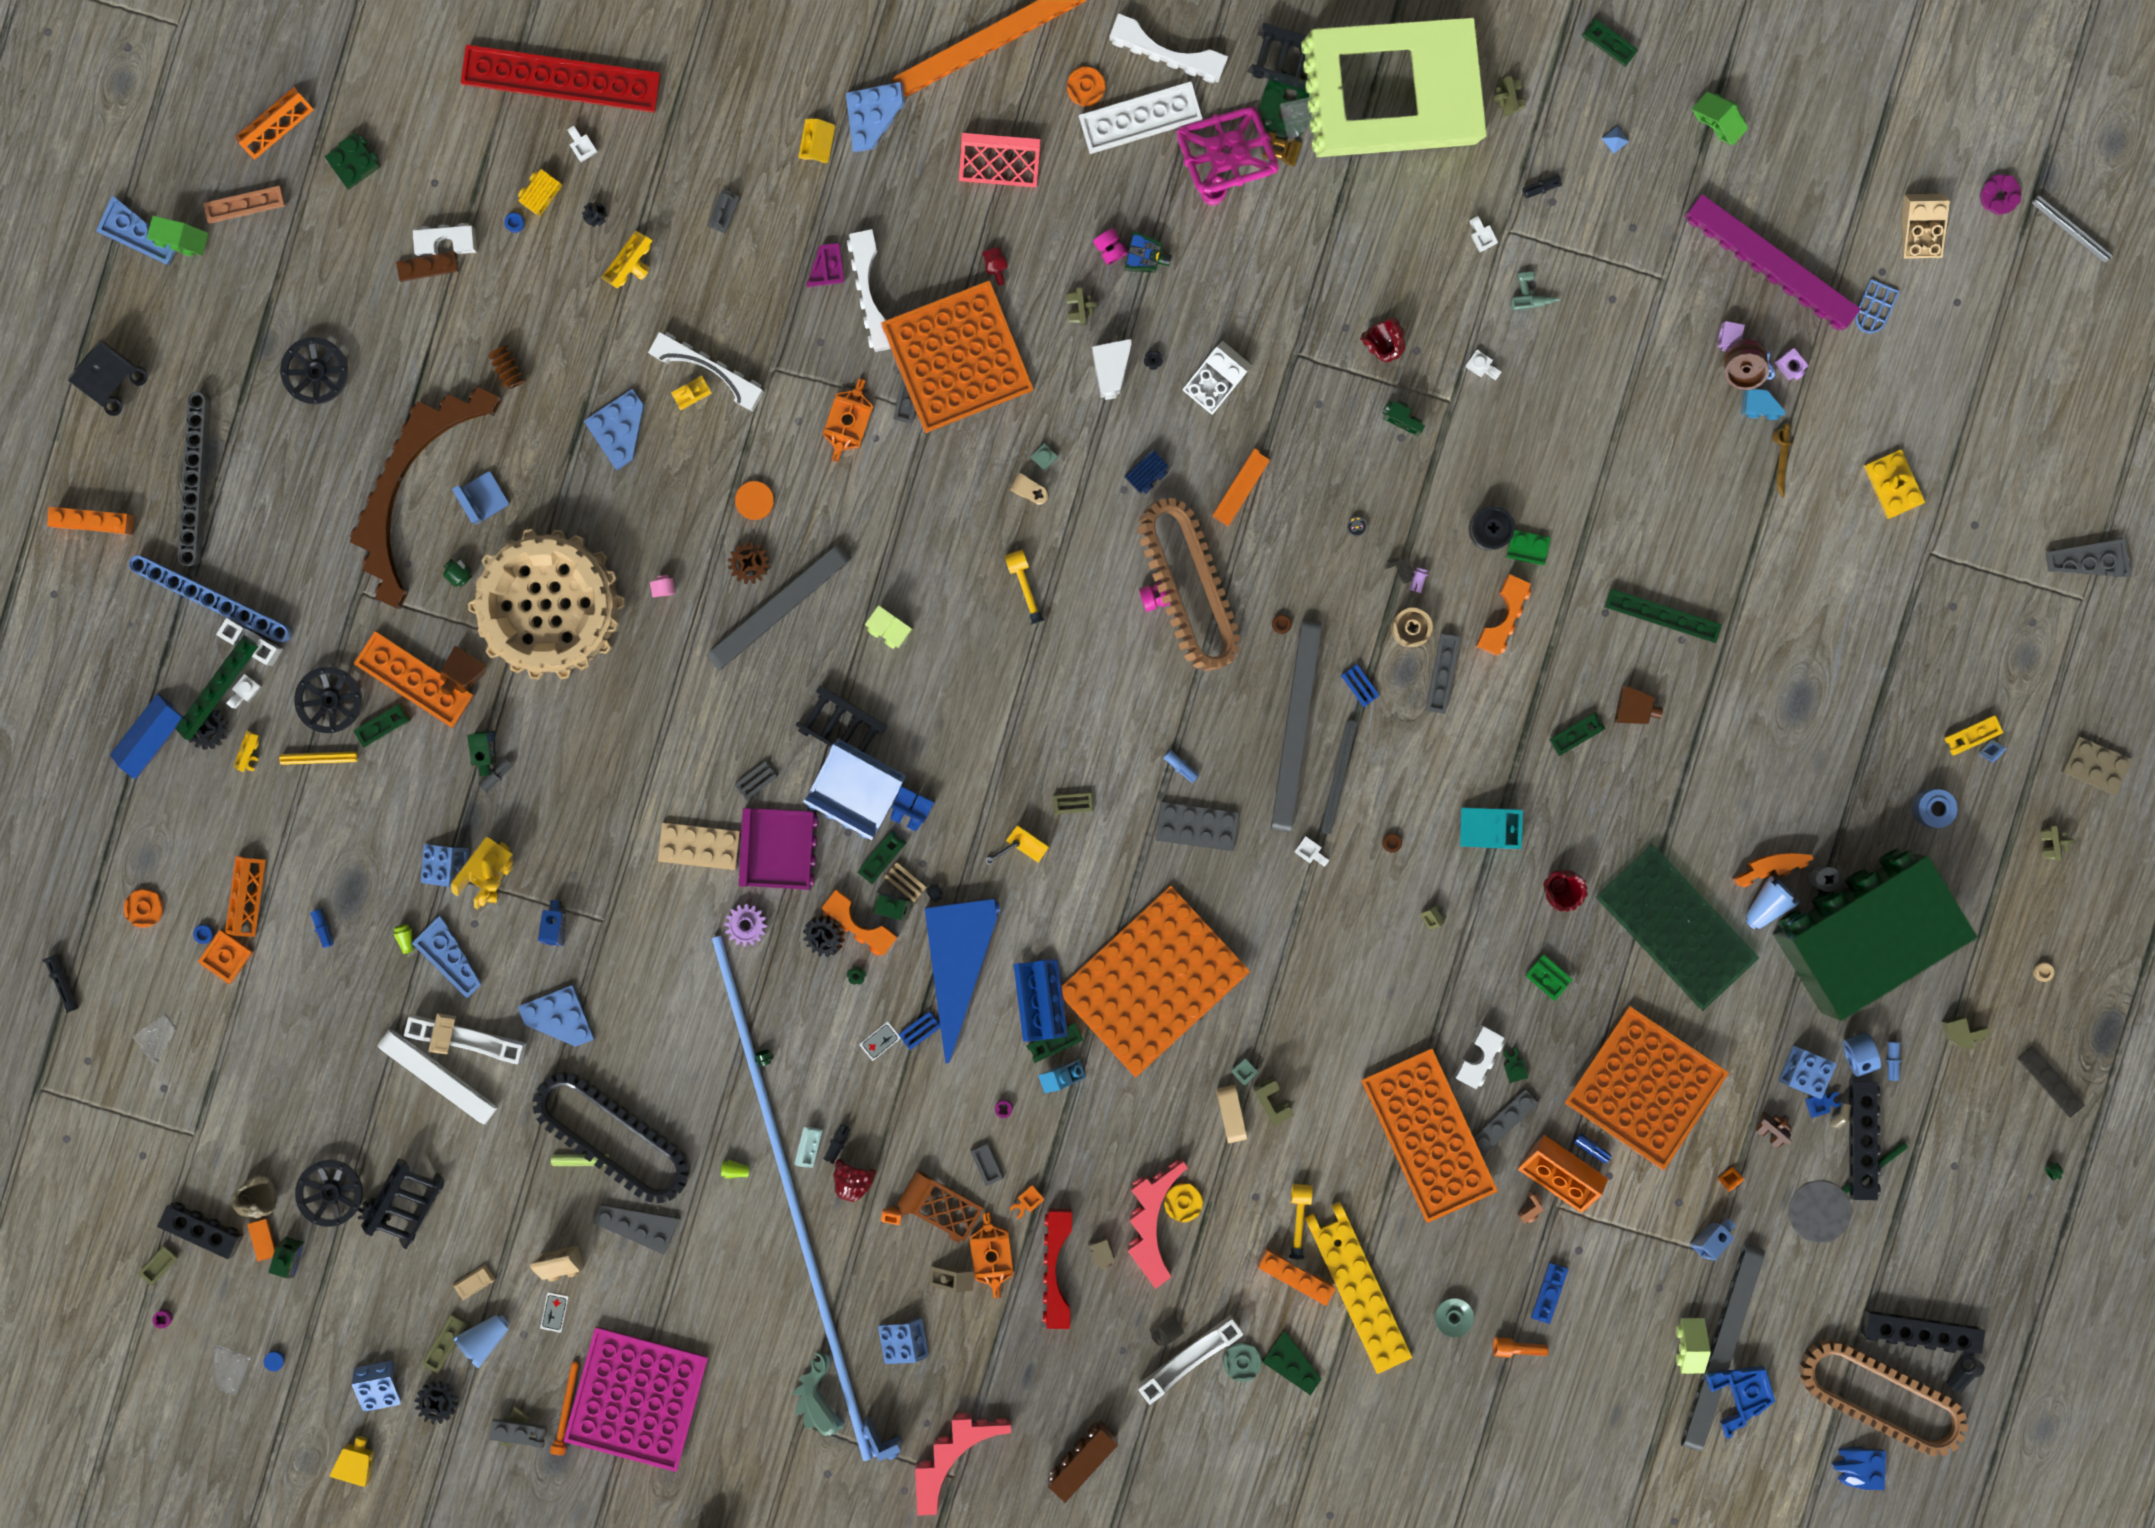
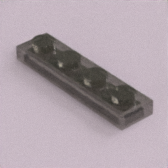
M2034 1046L2028 1048L2017 1058L2068 1117L2071 1118L2085 1106Z

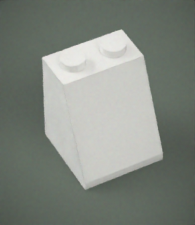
M1131 339L1092 347L1100 397H1105V400L1115 399L1120 394L1131 350Z

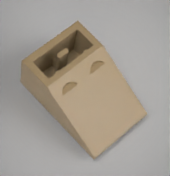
M1904 194L1902 209L1903 258H1943L1950 200L1944 194Z

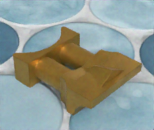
M1269 132L1272 148L1274 145L1284 148V151L1273 149L1276 158L1281 159L1286 165L1295 167L1302 143L1297 142L1293 138L1287 139V141L1276 138V133ZM1266 152L1262 153V158L1268 159Z

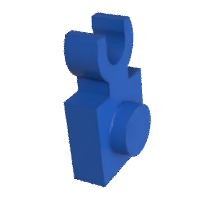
M1831 1092L1827 1097L1824 1093L1822 1099L1814 1096L1806 1098L1805 1101L1810 1118L1830 1113V1106L1840 1107L1842 1102L1834 1103L1833 1098L1838 1096L1839 1093Z

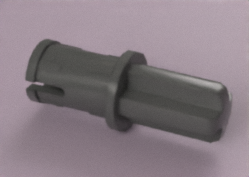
M504 758L494 769H490L491 775L486 776L478 785L485 792H488L494 784L502 780V777L513 767V763L508 758Z

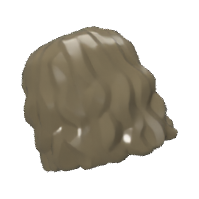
M258 1174V1176L246 1180L242 1186L235 1190L232 1196L233 1209L239 1215L245 1217L260 1218L267 1216L276 1209L277 1189L274 1188V1184L270 1182L268 1176Z

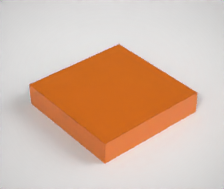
M219 930L198 960V963L228 984H232L253 954V951L231 935L225 933V931Z

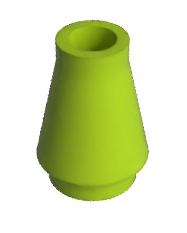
M409 924L394 927L393 935L402 953L413 952V935Z
M727 1159V1161H722L720 1176H724L725 1179L748 1177L750 1166Z

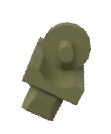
M1507 76L1505 79L1497 82V95L1492 97L1493 102H1499L1500 108L1504 109L1505 117L1511 116L1526 107L1525 99L1523 97H1516L1515 92L1521 90L1522 87L1519 79H1512V76Z
M1082 287L1076 288V291L1066 293L1067 305L1078 304V311L1068 312L1069 323H1080V326L1086 325L1085 309L1088 310V316H1093V308L1099 307L1098 302H1092V296L1090 295L1086 296L1087 303H1084Z
M2058 824L2051 825V828L2040 830L2042 841L2053 840L2054 847L2043 848L2044 859L2062 861L2060 845H2063L2064 852H2069V844L2075 843V839H2069L2068 832H2062V840H2060Z

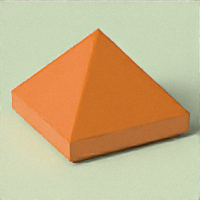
M1733 1166L1717 1178L1729 1192L1745 1180Z
M895 1206L885 1208L882 1211L881 1221L900 1225L902 1213Z

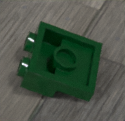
M352 133L338 143L339 146L324 156L348 190L381 168L377 163L379 158L373 151L369 152L367 149V141L362 135L358 136L356 133Z
M1389 400L1382 411L1385 414L1383 420L1418 437L1425 428V425L1422 424L1423 421L1414 416L1408 417L1411 409L1408 408L1409 405L1400 400L1392 402Z

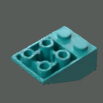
M1461 807L1460 847L1522 849L1523 810Z

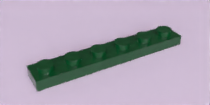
M1609 589L1603 607L1712 643H1717L1722 624L1614 589Z
M242 636L178 723L175 729L184 739L188 741L192 739L258 649V646L250 637Z

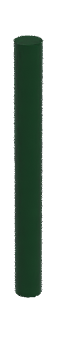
M1903 1141L1879 1159L1878 1164H1880V1168L1909 1148L1907 1144ZM1864 1175L1862 1177V1182L1869 1178V1176ZM1849 1183L1841 1188L1845 1194L1849 1193Z

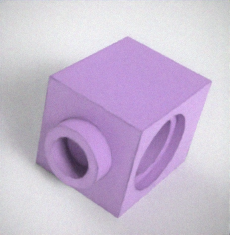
M1728 321L1723 322L1720 327L1717 347L1722 348V351L1725 352L1732 343L1742 340L1745 325Z
M1795 348L1789 350L1774 362L1788 380L1793 378L1798 380L1806 373L1804 370L1809 366ZM1790 361L1796 363L1797 368L1795 371L1789 368Z

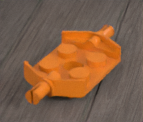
M859 378L853 391L836 393L823 431L824 437L834 446L831 460L839 463L843 450L861 447L860 444L872 409L874 408L862 395L866 381ZM847 414L853 417V422L850 425H844L842 422V418Z
M986 1212L982 1213L983 1227L970 1235L975 1280L992 1287L993 1298H1000V1284L1014 1275L1009 1232L1006 1229L993 1225L990 1212H987V1218ZM989 1251L997 1254L995 1261L987 1260L986 1254Z

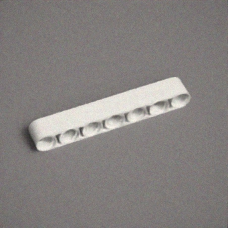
M388 1029L377 1044L379 1049L478 1122L486 1124L497 1110V1107L491 1101L394 1030Z

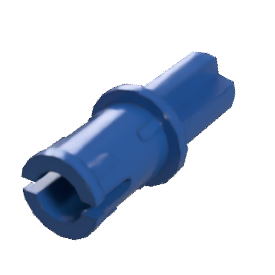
M322 909L310 912L316 928L314 931H317L322 947L327 948L334 945L328 929L330 926L325 921Z
M1581 1132L1574 1140V1143L1587 1151L1588 1155L1592 1154L1603 1163H1608L1612 1157L1609 1152L1597 1145L1598 1142H1593Z

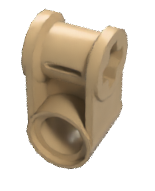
M1021 473L1017 475L1010 488L1012 492L1036 504H1043L1048 499V492L1044 487ZM1042 490L1044 497L1036 500L1034 493Z

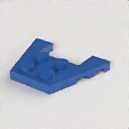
M1763 1366L1705 1374L1709 1389L1712 1392L1727 1385L1730 1386L1738 1413L1720 1421L1724 1436L1727 1439L1733 1436L1732 1433L1739 1427L1742 1429L1747 1425L1746 1421L1754 1415L1757 1417L1775 1402L1771 1385Z

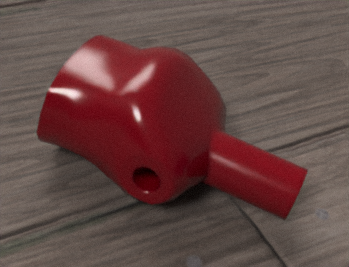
M1001 247L982 252L986 272L988 274H995L998 286L1006 284L1002 271L1007 269L1008 265Z

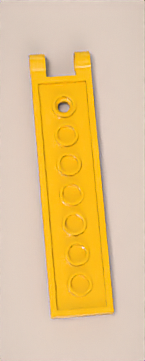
M1339 1201L1331 1205L1338 1219L1333 1223L1320 1228L1314 1214L1304 1218L1376 1373L1379 1374L1412 1359V1356ZM1337 1239L1341 1240V1245L1335 1246L1334 1241Z

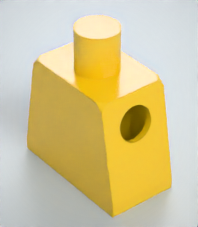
M357 1436L354 1445L347 1444L342 1449L329 1477L363 1487L367 1486L371 1480L374 1454L372 1450L365 1449L367 1438Z

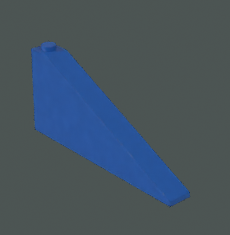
M995 898L924 908L945 1063H949L997 920V914H1000L999 902H995Z

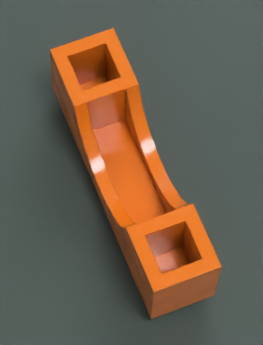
M49 507L47 526L61 529L133 535L135 516L122 513Z
M1511 574L1506 576L1499 591V594L1506 602V616L1498 626L1483 628L1475 647L1495 656L1504 653L1508 644L1505 642L1508 635H1512L1516 626L1513 623L1516 617L1519 618L1524 609L1521 605L1524 599L1527 600L1531 594L1532 589H1529L1530 583Z
M836 889L821 908L824 910L823 914L825 916L828 915L830 920L836 919L844 931L848 932L850 930L854 933V938L861 944L867 943L872 953L877 956L880 954L884 956L898 938V935L885 925L874 929L859 926L851 915L852 900Z
M1267 1247L1257 1262V1267L1260 1270L1327 1306L1336 1290L1332 1283L1304 1271Z

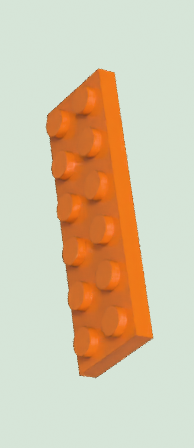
M374 631L354 662L356 666L451 728H454L475 696L469 691L461 693L456 689L450 695H446L440 689L444 684V681L440 679V672L377 631Z

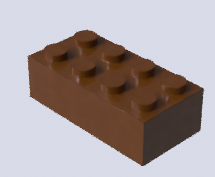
M1101 1420L1097 1424L1094 1422L1087 1430L1088 1434L1084 1438L1080 1437L1074 1444L1075 1448L1071 1453L1069 1451L1066 1452L1061 1459L1062 1463L1058 1467L1055 1465L1048 1473V1488L1064 1503L1070 1499L1118 1446V1435Z

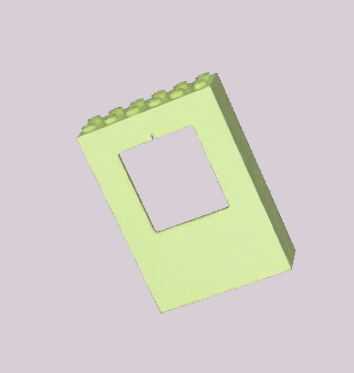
M1474 18L1313 29L1302 41V53H1305L1306 61H1304V72L1307 73L1308 77L1306 91L1310 95L1308 111L1312 114L1310 130L1314 133L1312 149L1313 152H1316V157L1476 145L1486 137ZM1410 50L1417 116L1347 121L1345 119L1343 91L1338 89V87L1342 86L1339 55Z

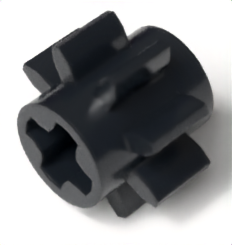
M595 201L593 204L589 202L584 206L585 211L582 212L583 219L588 225L595 227L596 225L601 226L606 222L604 218L607 217V211L602 204Z

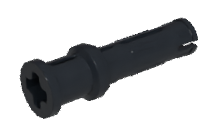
M58 953L42 961L46 963L50 973L48 976L54 980L66 1013L79 1009L67 982L65 976L66 969L62 967L59 959L60 954Z

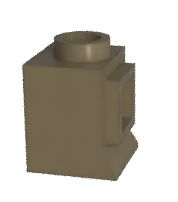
M1104 1237L1089 1242V1248L1092 1249L1091 1254L1095 1265L1098 1264L1101 1269L1111 1267L1112 1263L1115 1262V1258L1108 1238Z

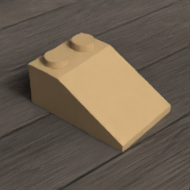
M579 1245L541 1253L530 1264V1268L542 1280L555 1281L560 1279L562 1275H567L568 1277L577 1276L584 1268Z

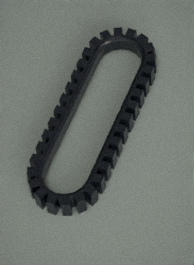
M566 1072L556 1074V1078L554 1075L550 1076L538 1086L536 1090L540 1093L534 1094L532 1102L540 1103L533 1106L534 1114H542L536 1119L541 1125L547 1121L549 1124L545 1130L549 1133H552L555 1128L559 1130L555 1135L559 1140H562L566 1135L568 1139L564 1144L571 1148L577 1143L578 1146L574 1151L579 1155L584 1150L588 1151L584 1158L589 1162L596 1157L598 1160L594 1166L598 1169H601L606 1164L608 1167L604 1173L609 1177L614 1171L618 1173L614 1180L619 1184L625 1178L627 1183L624 1187L630 1191L633 1186H636L637 1190L634 1192V1195L638 1198L643 1193H646L645 1201L652 1203L656 1196L657 1204L664 1203L666 1196L670 1201L677 1197L678 1194L676 1192L680 1194L686 1185L683 1183L688 1182L690 1174L683 1171H688L690 1167L688 1161L681 1163V1160L686 1157L683 1151L675 1154L674 1151L678 1146L673 1142L666 1147L664 1144L668 1139L663 1135L656 1140L654 1137L658 1131L654 1128H651L648 1133L644 1130L648 1124L643 1120L638 1126L634 1124L639 1117L633 1113L629 1118H626L625 1115L629 1110L622 1106L619 1111L615 1110L619 1103L614 1099L607 1104L605 1101L609 1096L606 1093L602 1092L597 1097L595 1094L599 1088L595 1085H592L589 1090L585 1087L589 1083L588 1080L582 1078L577 1083V1074L570 1073L567 1078ZM558 1086H569L666 1155L676 1168V1178L673 1184L662 1190L647 1186L555 1119L547 1108V1097L550 1091Z

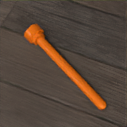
M577 1361L571 1363L557 1437L550 1447V1453L554 1455H565L566 1452L565 1442L563 1441L579 1367Z

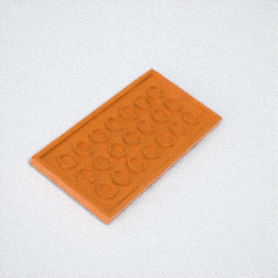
M1432 1048L1361 1080L1426 1223L1498 1192Z

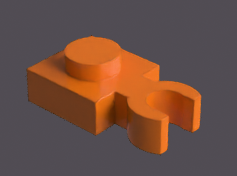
M1031 1184L1017 1197L1020 1202L1012 1204L1010 1211L1014 1208H1019L1020 1213L1016 1216L1019 1219L1023 1216L1026 1208L1029 1212L1033 1211L1045 1198Z

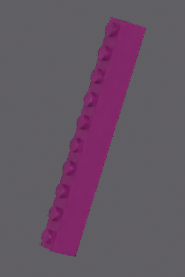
M1703 194L1696 199L1684 217L1688 219L1687 222L1691 226H1698L1703 230L1705 236L1710 239H1716L1723 249L1734 252V256L1738 260L1746 261L1751 265L1750 268L1767 276L1766 279L1770 283L1781 286L1785 294L1793 295L1799 299V304L1804 307H1810L1814 310L1813 313L1817 317L1828 320L1832 328L1836 330L1846 329L1860 311L1858 306Z

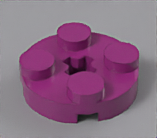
M1996 175L1984 183L1980 191V201L1987 211H1991L1996 215H2004L2014 210L2021 202V189L2013 176ZM1998 190L2005 193L2004 200L1996 197V194L1999 193Z

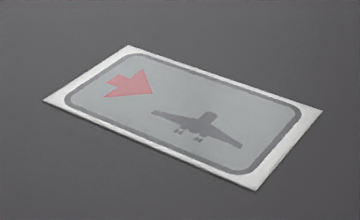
M887 1021L859 1045L869 1058L874 1061L896 1043L900 1037Z
M547 1292L540 1329L561 1333L568 1296Z

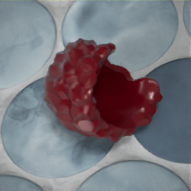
M1396 318L1381 321L1368 328L1367 331L1362 332L1360 340L1363 341L1364 346L1368 347L1369 352L1374 354L1380 361L1391 362L1394 359H1399L1405 350L1404 329Z
M1571 870L1553 871L1543 883L1547 901L1555 910L1560 912L1576 910L1577 906H1581L1588 895L1586 880Z
M837 1159L833 1173L836 1195L840 1199L850 1202L860 1200L870 1189L876 1175V1170L857 1169L845 1164L843 1160Z

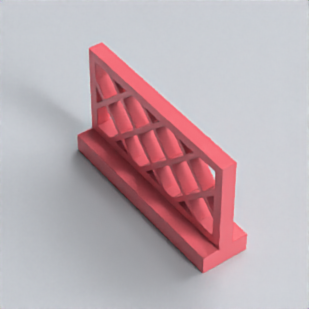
M962 133L959 181L1037 187L1040 139ZM966 146H974L979 152L971 160L965 155ZM978 147H985L981 151L978 149ZM988 147L994 148L998 153L990 162L983 155V152ZM997 148H1001L1004 150L1002 152H999ZM1007 149H1013L1018 155L1010 163L1002 156ZM1016 150L1024 151L1021 154H1019ZM1026 151H1036L1035 160L1029 165L1021 157ZM981 154L988 164L979 171L972 161ZM999 156L1007 164L1000 172L991 164ZM1018 158L1027 166L1019 174L1011 166ZM1035 163V165H1034V171H1033V170L1031 169V166ZM971 164L978 173L972 178L963 177L964 168ZM989 165L997 173L991 180L986 179L981 174ZM1008 167L1016 174V177L1011 181H1005L1000 175ZM1028 168L1034 174L1033 183L1024 182L1020 177ZM980 175L983 179H978L975 177ZM999 176L1002 180H994V179H996V178ZM1017 178H1019V179L1021 180V182H1014V181H1015Z

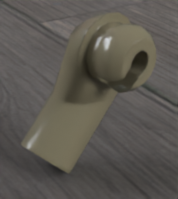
M1841 1104L1840 1113L1830 1119V1125L1833 1128L1838 1129L1848 1123L1852 1105Z

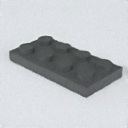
M1161 802L1156 841L1234 851L1239 813Z

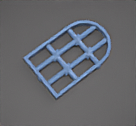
M1870 279L1858 307L1861 308L1865 297L1871 299L1867 310L1863 311L1860 309L1859 311L1864 314L1861 324L1858 322V314L1855 316L1858 328L1869 334L1881 330L1888 321L1900 291ZM1871 283L1877 284V288L1874 294L1870 296L1867 292ZM1880 286L1887 289L1882 300L1876 298ZM1890 291L1896 293L1892 304L1886 303ZM1873 302L1881 303L1877 314L1872 315L1869 313ZM1888 306L1890 308L1885 320L1879 318L1882 308ZM1868 316L1874 319L1869 331L1862 328ZM1876 322H1883L1879 329L1873 331Z

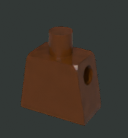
M454 646L441 670L440 679L444 681L440 688L441 691L446 695H450L454 689L465 693L484 676L486 665L457 646Z
M1621 686L1614 723L1649 724L1650 717L1661 719L1663 708L1653 706V696L1628 686Z

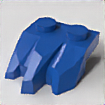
M1863 1447L1838 1449L1839 1454L1844 1459L1833 1462L1832 1466L1835 1470L1843 1472L1838 1478L1839 1481L1847 1486L1863 1490H1885L1886 1451L1884 1449H1864Z

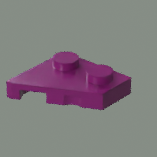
M840 244L820 245L809 280L807 281V288L845 283Z

